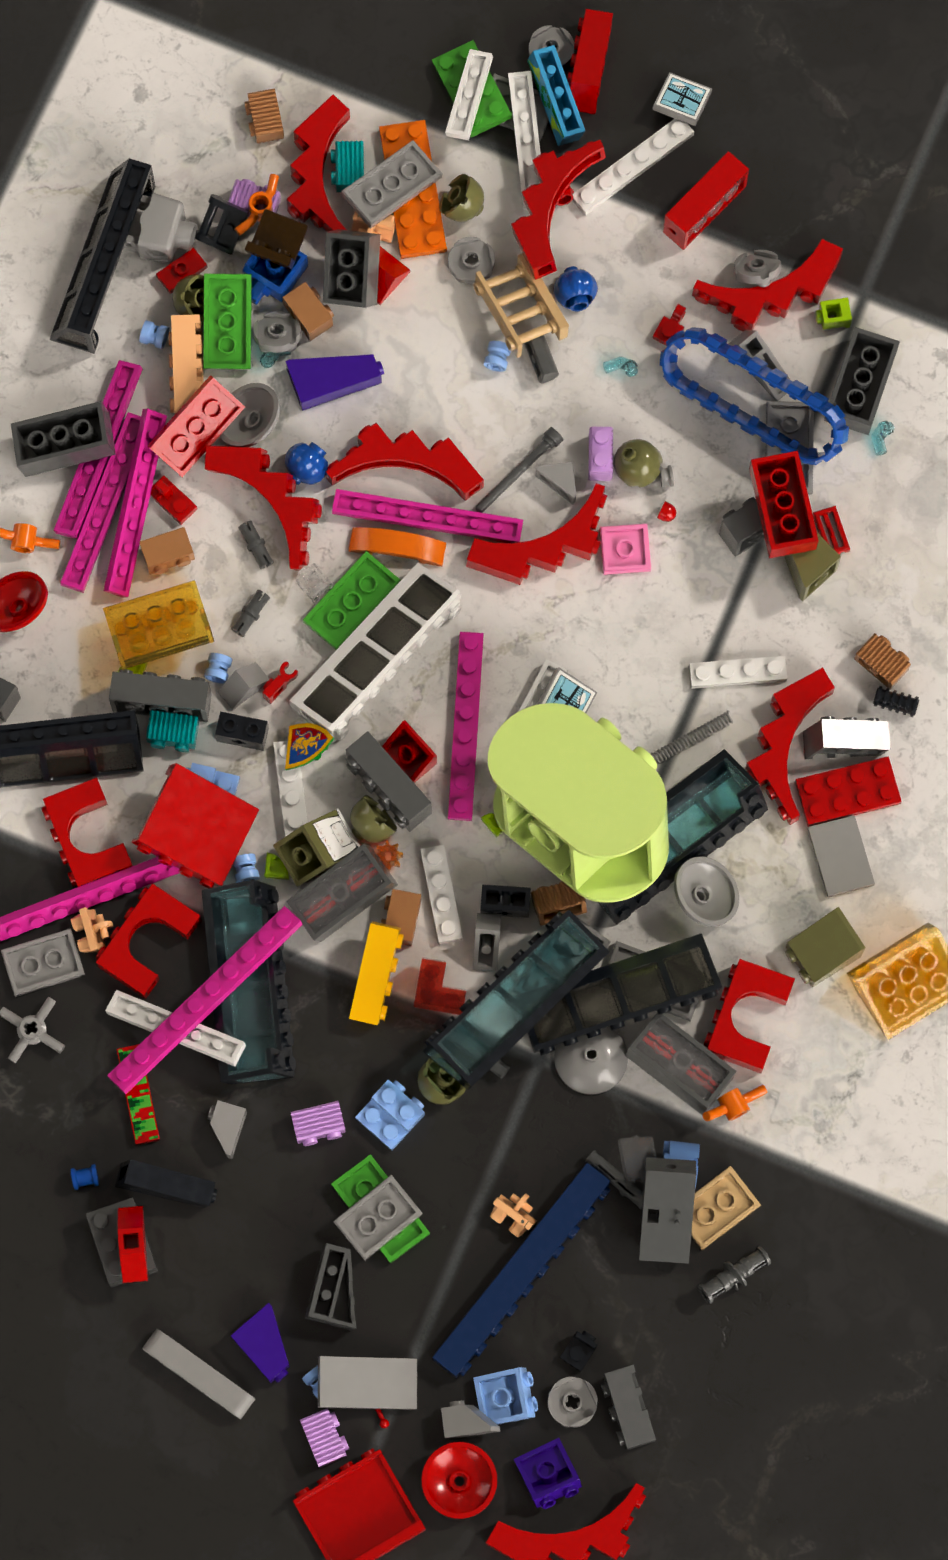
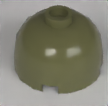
M466 174L457 176L448 185L451 187L449 193H443L439 210L451 220L466 222L480 215L483 211L484 191L481 185L471 176Z
M189 275L176 284L172 300L174 308L179 315L200 314V320L204 321L203 275Z
M642 439L629 440L623 443L618 448L614 457V468L618 477L630 487L638 486L640 488L651 484L659 476L660 463H663L658 449L650 442Z
M368 795L361 798L352 808L350 821L354 828L351 831L360 841L365 839L370 843H380L392 836L397 831V826L385 810L381 811L377 807L379 803Z
M430 1058L418 1072L417 1085L419 1091L424 1098L436 1105L449 1104L461 1097L466 1090L465 1087ZM452 1058V1060L463 1070L461 1065Z

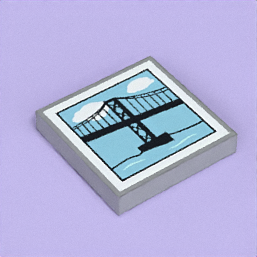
M669 72L653 105V110L696 126L711 95L712 88Z
M556 668L536 705L546 703L565 704L587 713L597 692L561 668Z

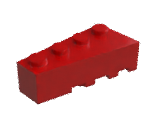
M586 9L584 18H579L578 31L581 32V35H576L574 49L577 50V54H572L570 67L574 68V70L568 73L567 78L579 112L596 115L613 13Z

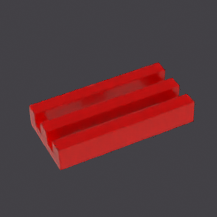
M836 506L813 512V518L819 535L828 543L820 516H823L834 550L839 555L842 552H850ZM828 513H832L843 545L842 547H839Z

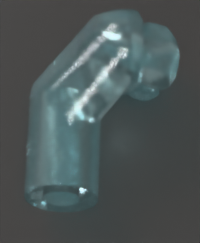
M263 352L260 357V363L263 367L270 368L275 364L279 356L291 355V352Z
M618 357L603 362L606 374L619 369L625 370L628 377L638 374V365L634 360Z
M880 422L871 435L875 455L877 456L887 453L884 439L887 435L894 432L895 428L892 422Z

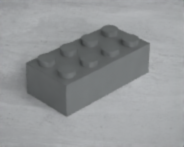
M857 327L854 328L829 403L834 406L838 405L846 415L844 417L846 426H849L850 430L869 435L900 341Z
M101 401L11 423L16 464L25 477L116 455L110 414Z
M120 669L119 672H112L109 702L113 712L135 710V713L138 715L149 716L150 710L197 716L199 721L208 722L212 694L209 682L200 677H191V680H187L173 674H169L167 677H160L153 672H143V675L133 674L131 670Z
M368 731L346 749V761L348 763L346 766L353 775H360L363 779L362 784L369 793H376L379 797V804L385 811L391 810L395 816L393 818L401 829L406 827L411 832L432 814L431 801Z

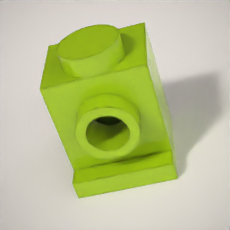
M848 297L820 301L819 310H815L817 324H822L823 330L839 327L850 328L852 316ZM829 315L836 316L834 318H828Z

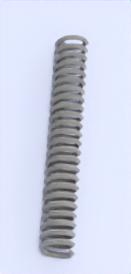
M727 710V713L720 714V716L710 720V722L707 721V724L704 723V725L697 727L694 731L688 732L687 735L684 734V736L677 738L674 742L671 741L667 746L664 745V747L654 751V753L651 752V756H654L657 763L660 764V760L661 762L664 761L663 758L667 760V757L670 759V755L674 756L670 747L674 754L677 755V752L680 753L679 748L681 751L687 749L686 745L690 748V744L693 746V742L695 744L697 741L700 742V739L703 740V736L704 738L710 737V733L713 735V731L717 732L716 729L720 731V728L723 729V726L726 727L730 723L733 724V720L729 715L730 711Z

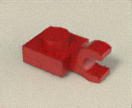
M678 304L670 319L664 316L653 334V339L667 346L666 341L681 330L684 331L685 327L680 325V322L686 314V308Z
M287 661L281 665L280 675L275 679H269L263 686V698L269 704L298 676L297 670L292 674L285 673V670L289 667Z

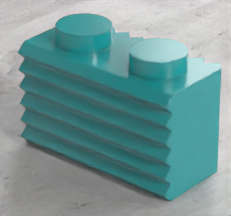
M336 141L335 149H331V163H336V171H331V185H336V193L341 192L364 175L363 141Z
M150 710L146 741L153 748L164 749L165 746H173L176 751L188 752L189 749H195L199 719L197 716Z

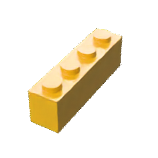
M373 921L370 923L349 1019L378 1025L380 1020L385 1021L388 1006L384 1005L385 997H390L393 982H389L391 972H396L399 960L394 958L396 948L401 949L404 935L400 934L401 928Z

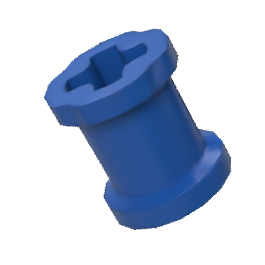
M92 1164L89 1168L79 1170L71 1168L74 1190L93 1184L95 1187L99 1186L95 1164Z

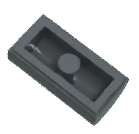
M543 335L524 343L539 383L542 384L555 379L559 372L545 336Z

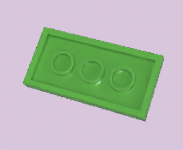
M474 40L432 59L433 65L453 104L469 50L479 51ZM490 71L471 131V138L513 118Z
M204 274V369H251L252 274Z
M366 551L303 619V623L337 650L401 580Z
M370 1154L331 1183V1185L346 1206L351 1208L387 1179L388 1176ZM417 1218L379 1250L391 1264L430 1235V1232L421 1220Z

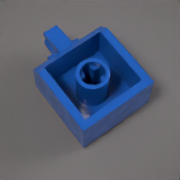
M299 251L292 270L251 255L245 263L242 272L243 274H252V303L257 305L264 295L267 297L271 295L280 302H283L282 297L292 290L307 269V255Z

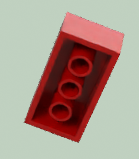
M798 451L751 459L749 471L769 559L816 550L819 540Z

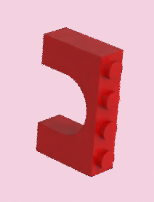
M97 777L43 799L45 806L41 807L46 821H52L54 828L50 829L55 843L60 841L63 850L58 852L63 864L68 863L71 868V872L67 874L72 886L77 885L80 887L133 866L124 843L99 853L90 854L79 851L70 841L71 827L80 816L108 805Z
M153 883L149 888L145 887L138 897L139 903L135 908L131 907L124 916L126 920L121 928H115L110 936L111 942L107 947L103 946L96 955L98 968L144 999L149 996L160 979L156 973L139 963L131 955L130 940L134 932L145 924L161 923L188 940L202 921L199 914Z
M739 959L738 965L732 964L728 978L732 979L730 987L724 986L720 998L721 1001H724L721 1010L716 1009L712 1023L716 1024L713 1033L708 1032L704 1046H707L708 1050L722 1060L762 1073L771 1046L742 1036L732 1023V1009L738 1001L749 996H759L786 1005L795 978Z

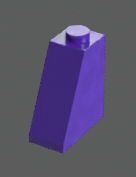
M268 1303L235 1331L231 1337L270 1383L274 1380L278 1383L289 1374L287 1369L290 1366L273 1308Z

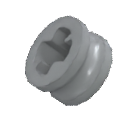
M668 465L667 468L660 466L659 478L661 487L664 488L667 484L674 486L671 465Z

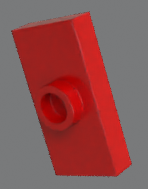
M193 247L190 251H187L156 273V277L171 294L181 279L189 275L200 274L208 266Z

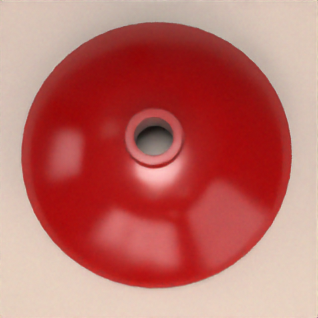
M28 571L11 573L0 579V632L21 629L29 625L40 615L47 602L48 589L39 575Z
M453 1442L438 1448L428 1458L422 1472V1489L428 1503L440 1514L454 1519H465L482 1512L492 1501L497 1488V1472L491 1458L481 1448L466 1442ZM457 1477L464 1479L462 1486L455 1484L454 1481Z

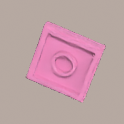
M647 524L600 527L603 575L651 571Z

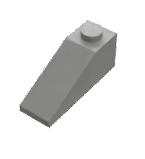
M745 330L729 343L731 346L737 345L746 350L747 355L751 358L756 356L765 361L770 369L777 368L785 373L757 330ZM755 376V379L775 401H779L787 394L777 387L773 388L768 382Z

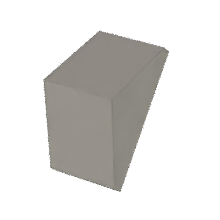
M572 462L539 465L536 468V477L572 505L575 503L576 488Z
M255 662L235 670L218 690V693L234 710L263 688L269 678Z

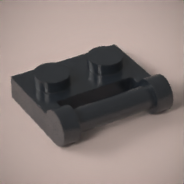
M211 194L208 200L210 203L200 229L196 231L195 239L232 255L240 237L234 228L247 219L250 211L232 204L218 195ZM217 209H223L224 211L215 234L210 236L208 232Z

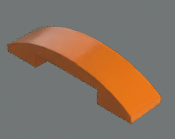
M366 527L352 529L349 552L364 554L367 551L371 555L372 553L416 559L419 560V563L443 566L446 542L403 531Z

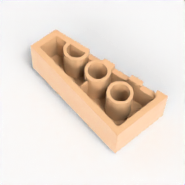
M200 314L171 315L172 332H169V346H172V354H169V367L173 368V376L169 377L170 391L174 390V399H170V413L176 414L204 383L203 333Z

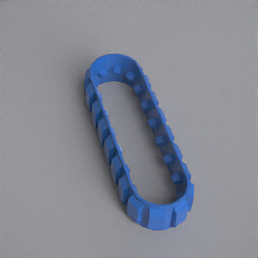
M692 327L687 329L686 332L681 330L675 333L666 341L667 348L661 351L660 366L663 369V377L671 387L675 386L678 388L680 394L690 400L696 399L700 401V405L709 411L719 412L721 414L720 417L732 424L734 422L741 425L740 429L750 435L757 434L761 437V441L769 446L781 448V453L798 451L803 464L817 465L822 460L828 462L842 451L841 444L848 441L849 426H846L844 419L846 415L838 405L834 406L829 403V398L818 392L812 393L808 391V386L798 380H789L787 378L788 375L779 369H770L767 367L768 363L756 356L751 358L747 355V351L739 346L727 344V339L716 333L709 334L706 329ZM685 339H691V344L698 345L701 343L708 347L709 351L722 355L728 359V362L741 366L754 377L758 376L768 382L773 388L777 387L789 394V397L792 399H797L810 406L811 410L820 412L826 417L825 419L833 428L831 430L832 445L829 442L824 445L823 449L825 452H818L817 448L810 447L808 449L801 445L799 441L792 440L780 433V430L775 427L770 428L761 422L758 417L751 416L739 409V406L723 400L715 392L711 393L699 386V383L689 380L683 375V372L677 365V349L681 350L686 345Z

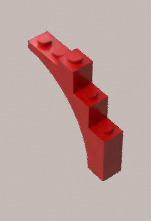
M334 94L294 130V143L303 153L290 165L291 178L296 184L301 186L287 198V211L294 219L299 218L305 223L310 218L317 228L320 229L322 227L326 232L337 229L347 230L331 209L323 184L324 165L329 148L338 132L350 119V109Z
M601 140L588 142L583 147L574 151H567L558 158L553 150L549 153H542L532 160L534 171L540 184L531 185L522 191L523 200L530 216L518 218L514 223H511L515 239L535 280L557 271L549 239L555 208L564 191L576 177L590 166L606 158Z
M822 239L813 254L799 268L786 277L772 282L767 287L727 288L697 280L693 287L692 296L702 304L709 303L715 306L718 311L724 314L731 313V324L740 331L753 330L763 309L767 310V313L773 317L780 316L785 319L796 295L800 296L807 303L813 302L818 304L842 256L843 248Z
M377 423L372 426H365L359 432V436H357L359 447H352L346 453V457L340 461L335 460L326 471V479L333 486L350 475L368 469L380 467L413 469L438 478L450 486L465 501L484 487V479L449 437L444 441H437L431 447V451H429L413 430L409 433L404 432L400 434L393 444Z
M206 446L205 470L239 478L253 486L268 500L278 514L286 533L290 569L305 571V566L309 564L307 542L311 539V529L308 527V524H318V518H321L322 507L319 504V500L315 498L292 497V493H295L296 481L293 479V475L266 472V469L270 466V456L267 454V450L250 447Z
M596 483L589 499L580 511L564 526L546 536L518 543H492L474 538L466 560V567L521 585L522 579L528 578L531 565L555 573L557 566L562 567L566 553L590 561L592 554L597 555L601 541L598 540V532L594 530H596L600 519L599 516H596L599 508H604L608 495L604 494L605 486Z
M823 667L773 694L770 706L774 714L781 717L761 727L758 733L759 737H757L762 749H767L768 751L747 762L745 767L746 771L759 783L760 787L766 784L765 791L771 800L775 799L779 806L777 808L778 814L783 821L787 820L789 825L797 822L800 817L792 799L788 783L787 759L791 741L803 719L817 704L831 696L835 689Z
M636 1483L625 1500L610 1514L596 1523L576 1531L559 1534H539L519 1530L498 1521L486 1545L512 1560H553L549 1557L550 1553L562 1560H588L592 1553L587 1550L589 1546L613 1560H617L618 1557L624 1558L630 1547L626 1543L629 1537L620 1532L622 1529L627 1531L634 1518L630 1514L634 1507L638 1509L641 1507L646 1498V1495L643 1494L645 1488Z

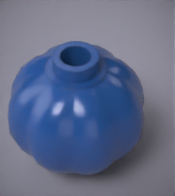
M572 266L566 268L564 273L556 280L553 292L556 300L563 307L572 311H582L588 308L595 299L598 285L595 278L589 272Z
M313 442L309 446L305 443L295 444L285 455V466L288 472L293 475L296 485L300 483L316 484L326 476V471L328 470V461L324 458L326 452Z

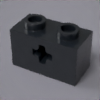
M220 711L215 732L216 741L264 751L269 730L268 721Z
M482 884L480 913L529 918L531 888Z

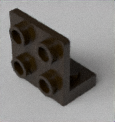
M265 209L252 242H247L245 251L292 270L308 226Z

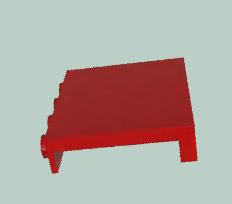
M177 763L169 765L165 773L168 777L138 837L133 839L132 843L137 845V850L147 855L151 853L157 856L160 863L179 868L178 872L189 878L193 876L199 879V884L208 889L222 886L259 809Z
M374 1448L368 1450L361 1455V1461L355 1464L350 1461L339 1468L340 1473L331 1477L328 1474L317 1481L318 1486L310 1490L306 1487L295 1494L297 1498L293 1502L326 1560H376L426 1530L380 1449L376 1452Z

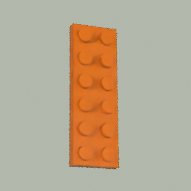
M425 120L379 126L384 160L413 140L432 161ZM435 182L393 212L401 259L447 252Z

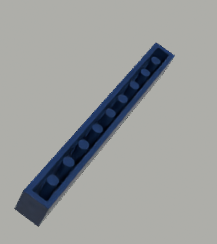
M588 1163L583 1167L432 1357L434 1362L454 1378H457L459 1374L464 1376L472 1366L469 1363L474 1355L479 1357L488 1346L485 1341L490 1335L495 1337L503 1327L501 1321L507 1315L510 1318L519 1307L516 1302L521 1296L526 1298L533 1290L534 1286L531 1283L537 1276L541 1279L550 1268L547 1265L552 1257L557 1259L565 1249L562 1244L567 1238L572 1240L580 1230V1227L577 1225L583 1218L587 1221L596 1210L593 1207L598 1199L603 1201L609 1194L611 1189L608 1186L611 1181Z

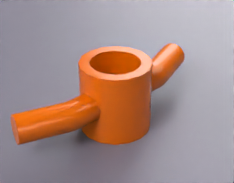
M270 174L267 190L265 192H256L250 197V216L234 228L239 236L253 227L257 221L260 222L265 209L273 212L272 198L276 192L278 175ZM258 204H265L267 206L263 210L255 208Z
M17 523L14 524L13 531L0 528V538L12 540L10 549L13 551L33 553L34 546L53 549L60 548V540L37 537V528L33 525Z
M763 1084L743 1095L739 1088H735L719 1097L717 1101L720 1106L704 1112L703 1119L708 1122L725 1114L728 1121H732L750 1111L747 1103L768 1092Z

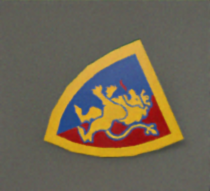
M302 723L289 726L285 770L295 769L307 765L313 760H319L321 754L328 750V746L334 740V737L328 730L317 724Z

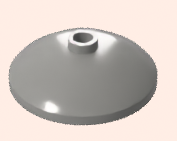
M262 383L246 384L231 393L245 406V409L220 435L221 439L232 447H251L265 439L274 429L280 415V400L271 387Z
M694 857L683 863L677 870L674 879V892L678 904L689 918L698 924L708 927L723 925L733 918L739 906V891L733 876L727 868L714 859Z
M588 1021L581 1024L583 1028H589L600 1024V1022ZM576 1026L570 1027L562 1036L576 1032ZM610 1027L601 1029V1035L589 1039L587 1034L577 1037L578 1042L572 1045L564 1046V1043L556 1045L554 1054L556 1071L561 1080L572 1090L587 1095L601 1094L612 1089L622 1079L628 1063V1058L625 1056L627 1048L621 1036L615 1030L611 1031ZM589 1051H594L596 1053V1057L594 1059H590L587 1057V1053Z

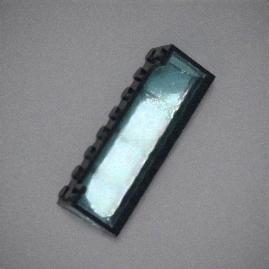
M725 749L666 793L669 853L666 865L656 881L646 890L629 899L610 903L598 902L616 925L622 920H626L639 907L646 905L660 891L666 890L674 882L676 872L683 863L694 857H707L717 848L724 846L734 835L741 833L755 819L761 818L768 810L759 783Z
M252 879L202 890L210 976L278 912L277 903L279 895L275 886ZM284 943L213 1010L215 1030L239 1039L246 1044L235 1067L218 1060L220 1082L233 1085L295 1077L296 1061L292 1052L294 1039L290 1032L291 1013L287 1003L289 991L285 984L286 965L282 954Z
M570 910L564 914L559 911L545 925L548 930L542 936L538 932L528 941L531 946L525 952L520 949L511 958L514 963L508 969L503 966L493 975L496 980L491 985L486 982L477 991L479 997L474 1002L471 999L467 1000L459 1008L462 1013L456 1019L452 1015L442 1025L445 1028L444 1031L438 1028L424 1042L427 1047L423 1052L467 1090L492 1068L610 952Z

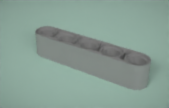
M157 1328L142 1348L150 1356L240 1420L255 1401V1398Z

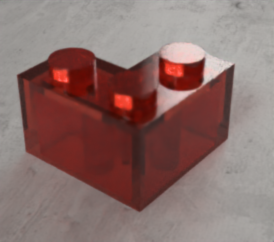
M422 957L413 1007L457 1015L462 1013L459 1008L464 1004L466 989L442 985L446 961Z

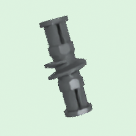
M757 1246L755 1248L756 1251L741 1258L734 1265L729 1261H725L723 1263V1272L715 1275L707 1283H700L697 1286L701 1296L708 1304H711L714 1298L723 1292L726 1293L731 1288L738 1291L737 1283L739 1282L746 1287L747 1282L745 1278L752 1276L754 1272L763 1266L771 1265V1260L766 1251L761 1246Z

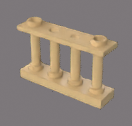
M523 253L518 255L515 269L485 280L481 271L476 272L475 283H473L474 290L478 296H482L505 336L507 348L510 351L513 350L517 358L522 355L523 343L550 332L552 334L555 333L559 341L568 337L569 324L542 278L535 280ZM518 277L520 279L523 278L526 287L496 299L491 288ZM527 296L534 297L537 302L535 306L508 317L501 308ZM538 314L546 317L547 324L517 335L512 325Z

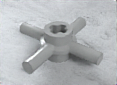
M48 997L36 1016L29 1015L21 1018L5 1007L0 1010L1 1017L17 1026V1034L20 1038L8 1056L10 1061L16 1064L28 1045H35L40 1042L58 1053L64 1050L65 1045L47 1034V1027L44 1022L55 1005V1000ZM35 1026L37 1032L29 1034L27 1028Z

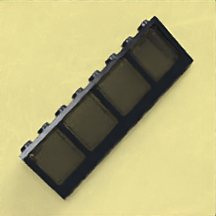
M129 158L111 171L50 336L51 341L95 354L99 337L94 330V326L142 195L152 197L156 187L152 165Z
M135 710L0 725V788L144 771L139 723Z
M702 933L591 970L527 1032L534 1053L540 1052L541 1056L555 1051L554 1046L560 1043H564V1046L572 1045L578 1042L577 1037L587 1034L589 1039L601 1035V1029L610 1027L611 1031L622 1028L625 1026V1021L634 1019L636 1023L648 1019V1013L657 1011L658 1015L669 1012L672 1010L671 1006L680 1003L681 1007L695 1003L694 998L702 996L703 1001L716 997L722 985ZM558 982L517 995L515 997L516 1001L528 1011H532L558 985Z

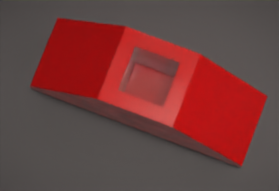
M143 1206L118 1208V1244L123 1283L148 1281Z

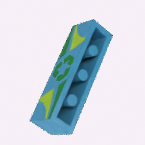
M555 45L534 50L527 62L557 145L560 146L577 141L584 134L585 128Z

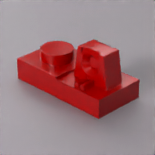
M164 475L152 486L150 497L180 525L198 509Z

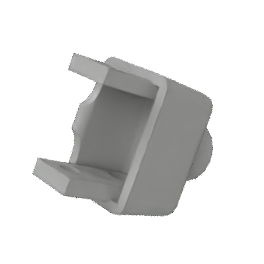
M153 193L152 197L142 195L138 209L144 210L139 221L141 224L140 236L128 235L123 249L139 252L140 258L165 263L172 262L177 248L190 251L194 244L197 224L185 221L183 203Z

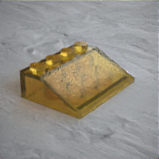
M195 580L103 608L122 670L215 642Z
M926 923L847 972L857 994L887 1040H890L948 1004V946L940 930L930 923Z

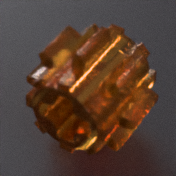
M386 840L384 846L377 845L376 849L379 852L377 853L378 857L390 872L391 867H400L398 860L403 858V853L397 851L398 843L392 846ZM386 852L391 854V860L389 861L385 858Z

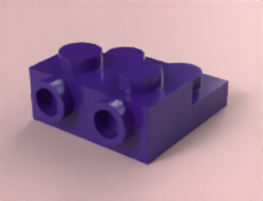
M560 1438L514 1459L536 1508L541 1506L543 1509L550 1508L556 1503V1499L562 1496L571 1498L582 1487Z

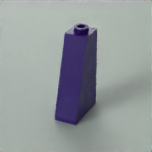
M373 354L290 359L285 361L288 375L302 411L381 384V375L384 374L381 362H376Z

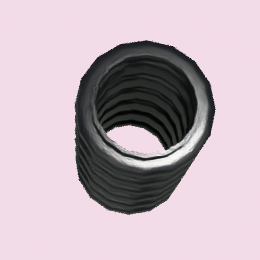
M882 686L877 688L873 701L874 707L879 705L881 709L886 707L888 711L893 709L896 710L895 713L900 711L903 712V715L907 713L912 718L915 716L919 697L912 698L910 694L905 696L903 692L898 694L897 690L891 692L890 688L884 690Z

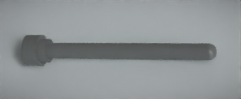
M550 427L544 433L543 441L477 504L476 511L483 513L548 448L557 447L564 440L563 437L553 427Z

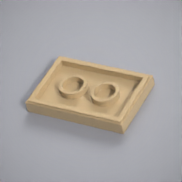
M731 1166L695 1193L691 1237L702 1251L761 1206Z

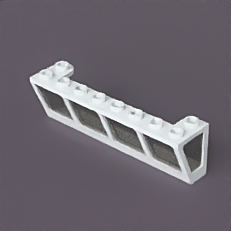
M417 563L289 700L290 707L308 723L317 724L328 730L334 737L332 743L337 739L341 741L349 732L347 728L349 719L352 716L357 717L365 707L363 704L369 698L372 700L378 695L381 690L379 687L385 680L389 682L396 675V668L401 663L405 665L413 656L412 651L417 646L422 647L429 639L428 634L433 628L437 630L448 618L454 619L461 611V592L420 563Z

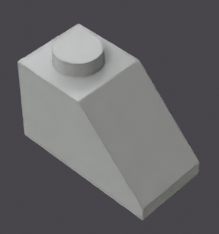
M477 913L473 970L497 971L502 915Z
M217 1100L216 1106L212 1105L210 1108L208 1120H211L210 1125L227 1158L232 1159L247 1111L246 1108Z
M464 1400L449 1402L450 1407L441 1408L445 1438L458 1439L500 1432V1426L474 1405H466Z

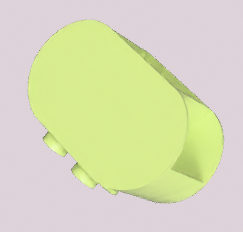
M558 703L538 704L525 708L512 715L501 725L494 735L488 751L489 773L497 785L493 799V810L498 826L508 837L560 880L588 900L603 903L618 902L643 892L660 876L666 865L669 853L667 796L664 783L656 771V761L642 747L637 746L632 751L620 741L621 734L618 729L605 718H600L596 722L582 710Z

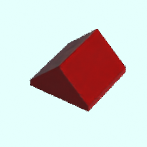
M381 246L377 303L379 305L386 300L411 272L409 268Z
M406 720L402 721L382 745L384 750L414 783L437 764V755Z

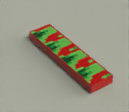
M139 1044L117 1049L119 1064ZM146 1075L126 1094L136 1145L160 1140L148 1077Z

